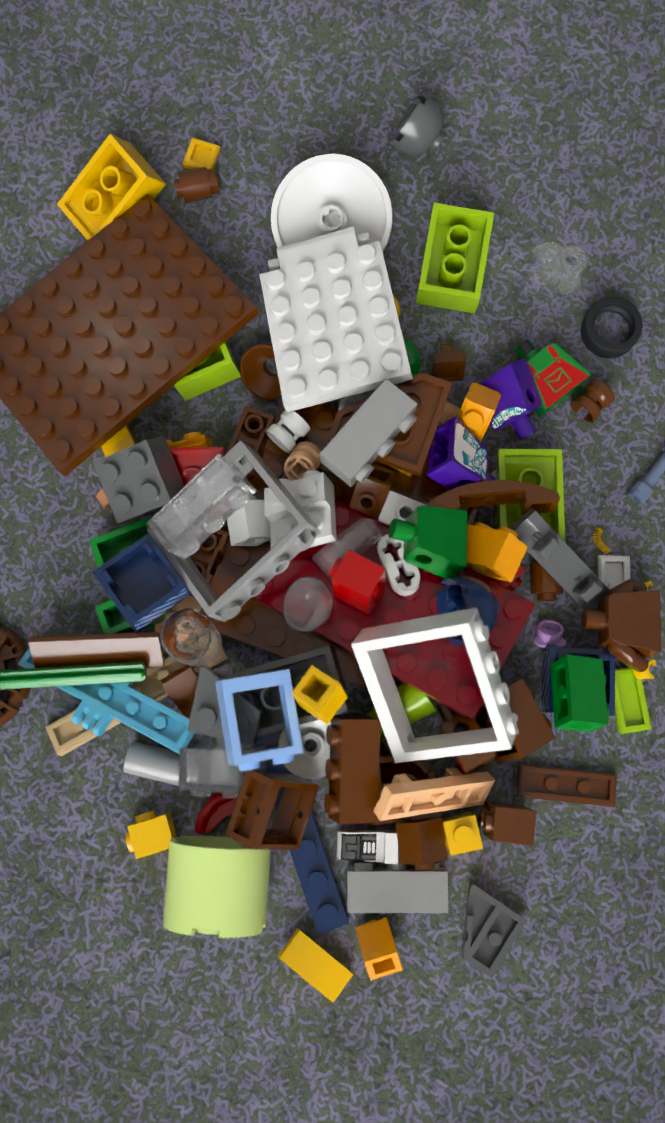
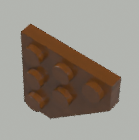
M422 372L412 376V380L396 386L417 403L415 413L417 420L406 433L400 431L393 439L396 442L394 447L384 458L378 456L375 459L377 462L418 476L422 472L452 386V382ZM367 400L354 406L349 405L337 411L327 439V445Z

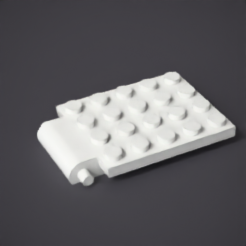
M352 226L277 248L278 258L268 260L270 271L259 274L282 400L286 412L377 389L385 379H388L393 384L413 379L380 240L371 243L369 232L357 235L355 227Z

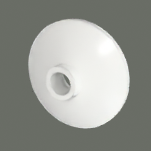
M320 720L299 725L303 753L294 754V761L283 763L291 773L304 779H318L326 776L325 764L327 759H330V745H328L326 739L328 725ZM283 729L280 735L279 747L288 745L286 729ZM309 739H313L316 742V749L312 752H308L304 748L305 742Z

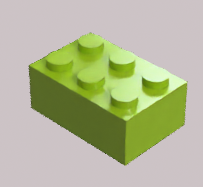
M433 203L416 304L475 314L481 296L494 219L493 212Z

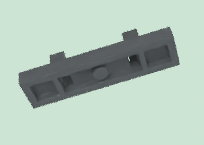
M530 508L510 529L518 533L517 538L528 547L526 551L582 609L598 610V602L608 594V587L533 508ZM585 577H587V579L575 589V587H576Z

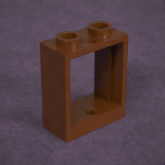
M256 769L247 770L225 836L250 849L299 850L320 785L294 774ZM280 786L285 787L272 828L266 829ZM300 811L303 812L302 818L299 817Z

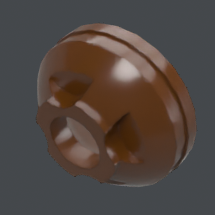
M260 343L251 347L242 356L240 362L241 379L253 395L266 400L277 399L282 396L278 374L269 372L266 367L267 359H275L272 343Z

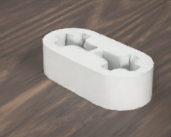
M387 534L380 539L377 546L382 567L386 568L385 574L394 592L402 596L412 595L419 588V570L416 566L404 560V541L389 538ZM392 543L393 547H400L398 549L399 561L395 562L391 553L384 554L387 551V544ZM399 568H403L406 576H413L410 586L406 587L404 583H397L400 580Z

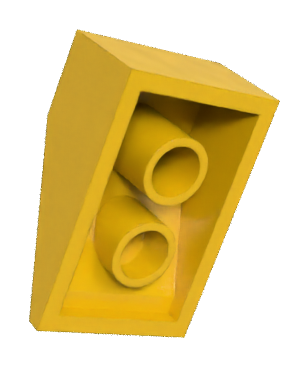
M109 134L57 205L89 241L146 194L154 200L166 183L130 142Z

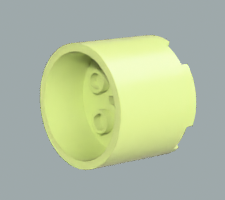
M182 836L171 838L169 840L163 927L169 931L190 936L195 935V929L196 932L201 934H219V938H237L261 934L267 920L271 849H250L228 837Z

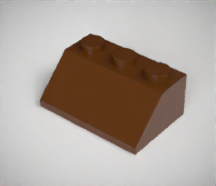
M357 712L334 715L331 719V725H328L326 730L327 743L330 745V759H327L325 764V773L329 780V793L324 798L325 812L328 814V818L338 824L378 823V817L373 811L379 796L380 720Z

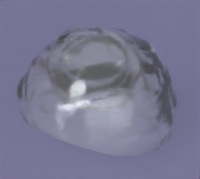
M304 577L296 580L288 589L284 599L283 611L287 624L301 632L313 631L315 628L320 627L329 618L333 605L328 587L321 580L313 577Z

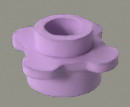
M547 619L533 626L532 632L536 635L534 643L537 646L544 648L566 646V640L562 637L564 628L559 622Z

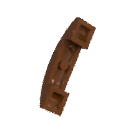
M490 480L451 489L435 497L426 506L460 510V508L520 503L521 515H524L530 508L541 514L554 513L560 497L559 493L527 482Z

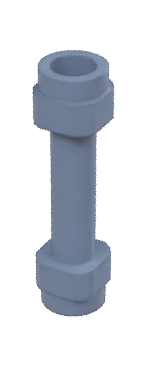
M665 445L661 449L663 454L642 481H637L627 494L632 500L636 497L634 502L638 505H643L653 493L651 488L665 472Z

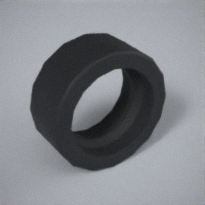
M615 296L602 298L591 306L582 319L580 328L581 338L587 349L596 356L607 359L618 358L628 353L641 337L643 322L636 306L628 300ZM604 312H614L622 316L629 328L626 339L619 344H611L599 338L593 326L598 315Z

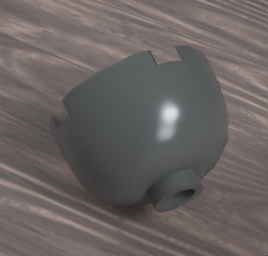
M424 91L417 95V98L421 101L418 102L416 107L410 104L395 129H400V133L396 140L389 139L388 145L405 156H420L429 148L434 151L444 137L441 133L444 124L442 110L436 101Z

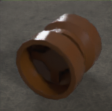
M592 379L586 385L585 392L573 399L571 407L577 413L583 406L589 411L583 419L586 422L594 423L601 415L602 408H608L615 400V396L611 389L603 382Z

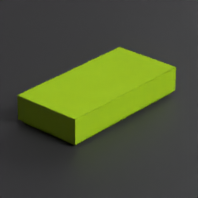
M630 667L615 669V720L618 734L652 729L643 681L635 677L633 669Z

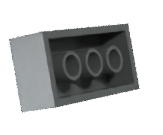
M326 646L219 677L222 680L290 669L294 690L313 665L339 682L347 695V699L335 715L352 710L334 646ZM278 685L240 692V695L250 700L262 710L257 737L285 729ZM295 700L299 725L319 720L301 708ZM216 737L218 747L225 746L224 739Z

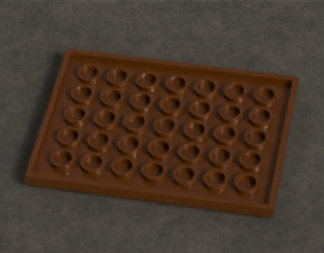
M146 194L0 313V399L63 476H66L255 318L259 312L256 306L166 212Z

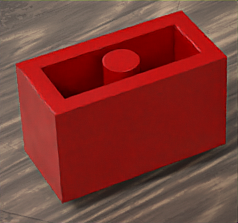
M348 549L344 558L338 557L330 571V575L333 576L331 584L333 585L335 597L370 615L385 588L386 568Z

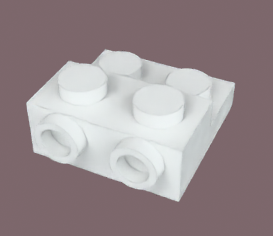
M309 470L303 473L302 478L297 480L279 479L321 530V533L315 538L314 543L310 547L337 541L334 485L325 473ZM270 487L264 488L265 517L270 521L272 549L298 522Z

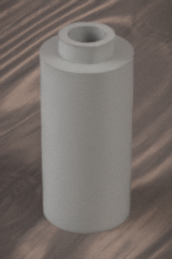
M132 741L126 754L123 771L127 774L188 788L190 783H196L201 764L196 763V756L184 753L180 755L172 750Z

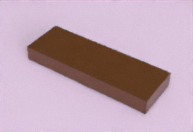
M519 764L516 796L615 807L617 774Z

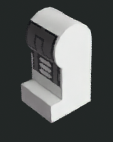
M338 830L336 858L341 860H364V862L398 864L396 830Z

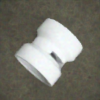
M285 410L280 415L281 420L277 424H272L266 430V434L282 450L290 453L296 446L295 441L299 437H304L310 431V427L295 411L286 412Z

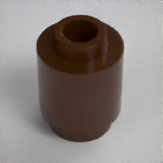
M206 167L181 171L178 172L179 179H174L177 197H184L185 203L213 198V194L219 193L214 168L207 170Z
M533 558V563L530 564V594L537 595V601H556V595H562L563 588Z

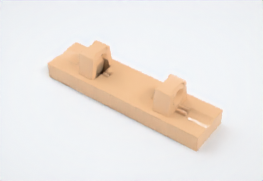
M447 768L442 778L412 781L405 774L394 775L392 783L384 786L380 800L377 802L373 812L380 821L483 805L495 779L488 771L463 775L457 768Z

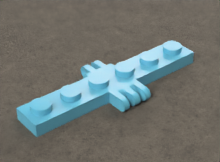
M28 648L18 663L19 666L25 669L35 668L30 648ZM135 682L56 686L81 700V703L72 715L71 721L77 725L83 721L82 727L86 730L93 728V733L97 736H101L114 718L182 755L195 734L188 731L190 719L132 689Z

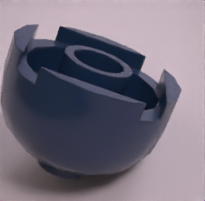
M456 576L444 579L441 584H446L445 588L437 593L438 615L477 607L483 625L488 626L490 633L496 623L500 606L497 597L494 596L486 583L471 576ZM462 634L446 637L455 646L465 644Z

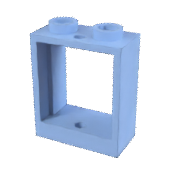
M290 669L215 682L228 765H238L239 771L260 768L259 761L272 759L273 765L294 761V754L303 753L295 699L291 694L293 687ZM278 685L288 745L242 754L232 693Z

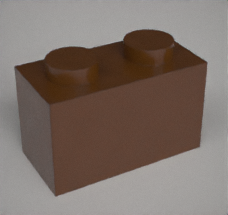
M486 801L485 808H480L478 827L483 828V834L491 841L534 846L535 810L525 805Z

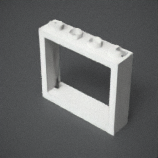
M477 607L364 628L352 642V648L395 763L512 748L516 734H519L516 725L518 717L516 713L511 712L509 689L507 684L501 681L499 659L496 652L491 651L488 642V626L483 625ZM462 634L493 728L415 738L382 648Z

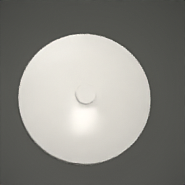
M323 154L301 162L285 176L273 199L271 227L278 248L354 226L357 235L369 232L371 243L380 240L382 251L384 252L391 235L393 215L386 187L369 166L350 156Z

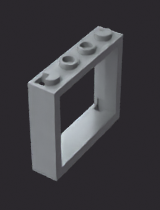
M241 440L147 530L206 614L223 622L235 617L240 612L241 607L251 597L260 594L264 590L265 584L276 574L285 571L290 561L298 553L308 549L314 543L315 538L321 533V530L259 454ZM254 468L298 524L219 598L178 540Z

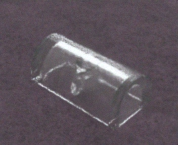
M360 518L338 535L337 541L328 543L315 553L312 558L325 575L332 578L333 576L330 575V571L338 557L344 558L348 549L361 555L382 538V534L372 519Z

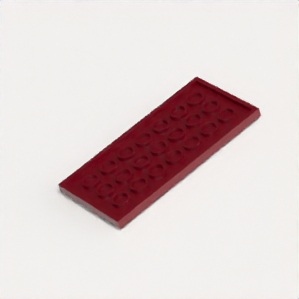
M334 498L337 541L301 551L290 561L285 571L276 574L265 584V588L260 594L251 598L355 656L351 644L364 628L438 615L437 593L444 590L446 584H441L445 578L417 567L420 573L419 588L412 595L402 596L394 592L385 574V588L370 615L336 598L333 585L331 584L333 576L330 575L331 568L338 557L344 558L349 549L382 566L378 558L377 546L380 539L388 534L389 526L378 522V520L365 513L349 508V505ZM271 543L265 551L264 555L271 550ZM392 543L387 544V551L384 554L391 553L394 561L397 562L399 561L398 549L400 547H393ZM465 567L456 576H471L485 582L499 601L500 610L494 628L489 633L488 642L491 651H495L498 656L500 672L536 603ZM399 568L400 580L397 583H404L406 587L410 586L413 576H406L403 568ZM444 637L382 648L392 677L471 721L474 720L484 699L465 644L455 646Z

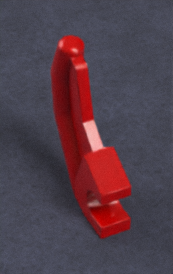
M236 783L211 796L198 812L194 828L198 834L211 832L226 816L232 815L242 784Z

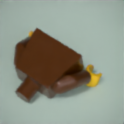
M628 579L611 588L608 594L599 600L598 610L583 609L581 625L582 628L598 629V644L601 647L608 648L610 654L632 668L636 678L654 679L655 676L650 673L649 667L656 666L657 661L653 659L647 660L646 658L661 652L660 590H648V587L653 586L652 581L642 583Z

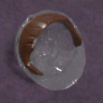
M191 608L174 610L162 621L159 633L162 647L173 659L190 666L202 667L214 662L219 656L222 648L221 635L214 624L199 611Z

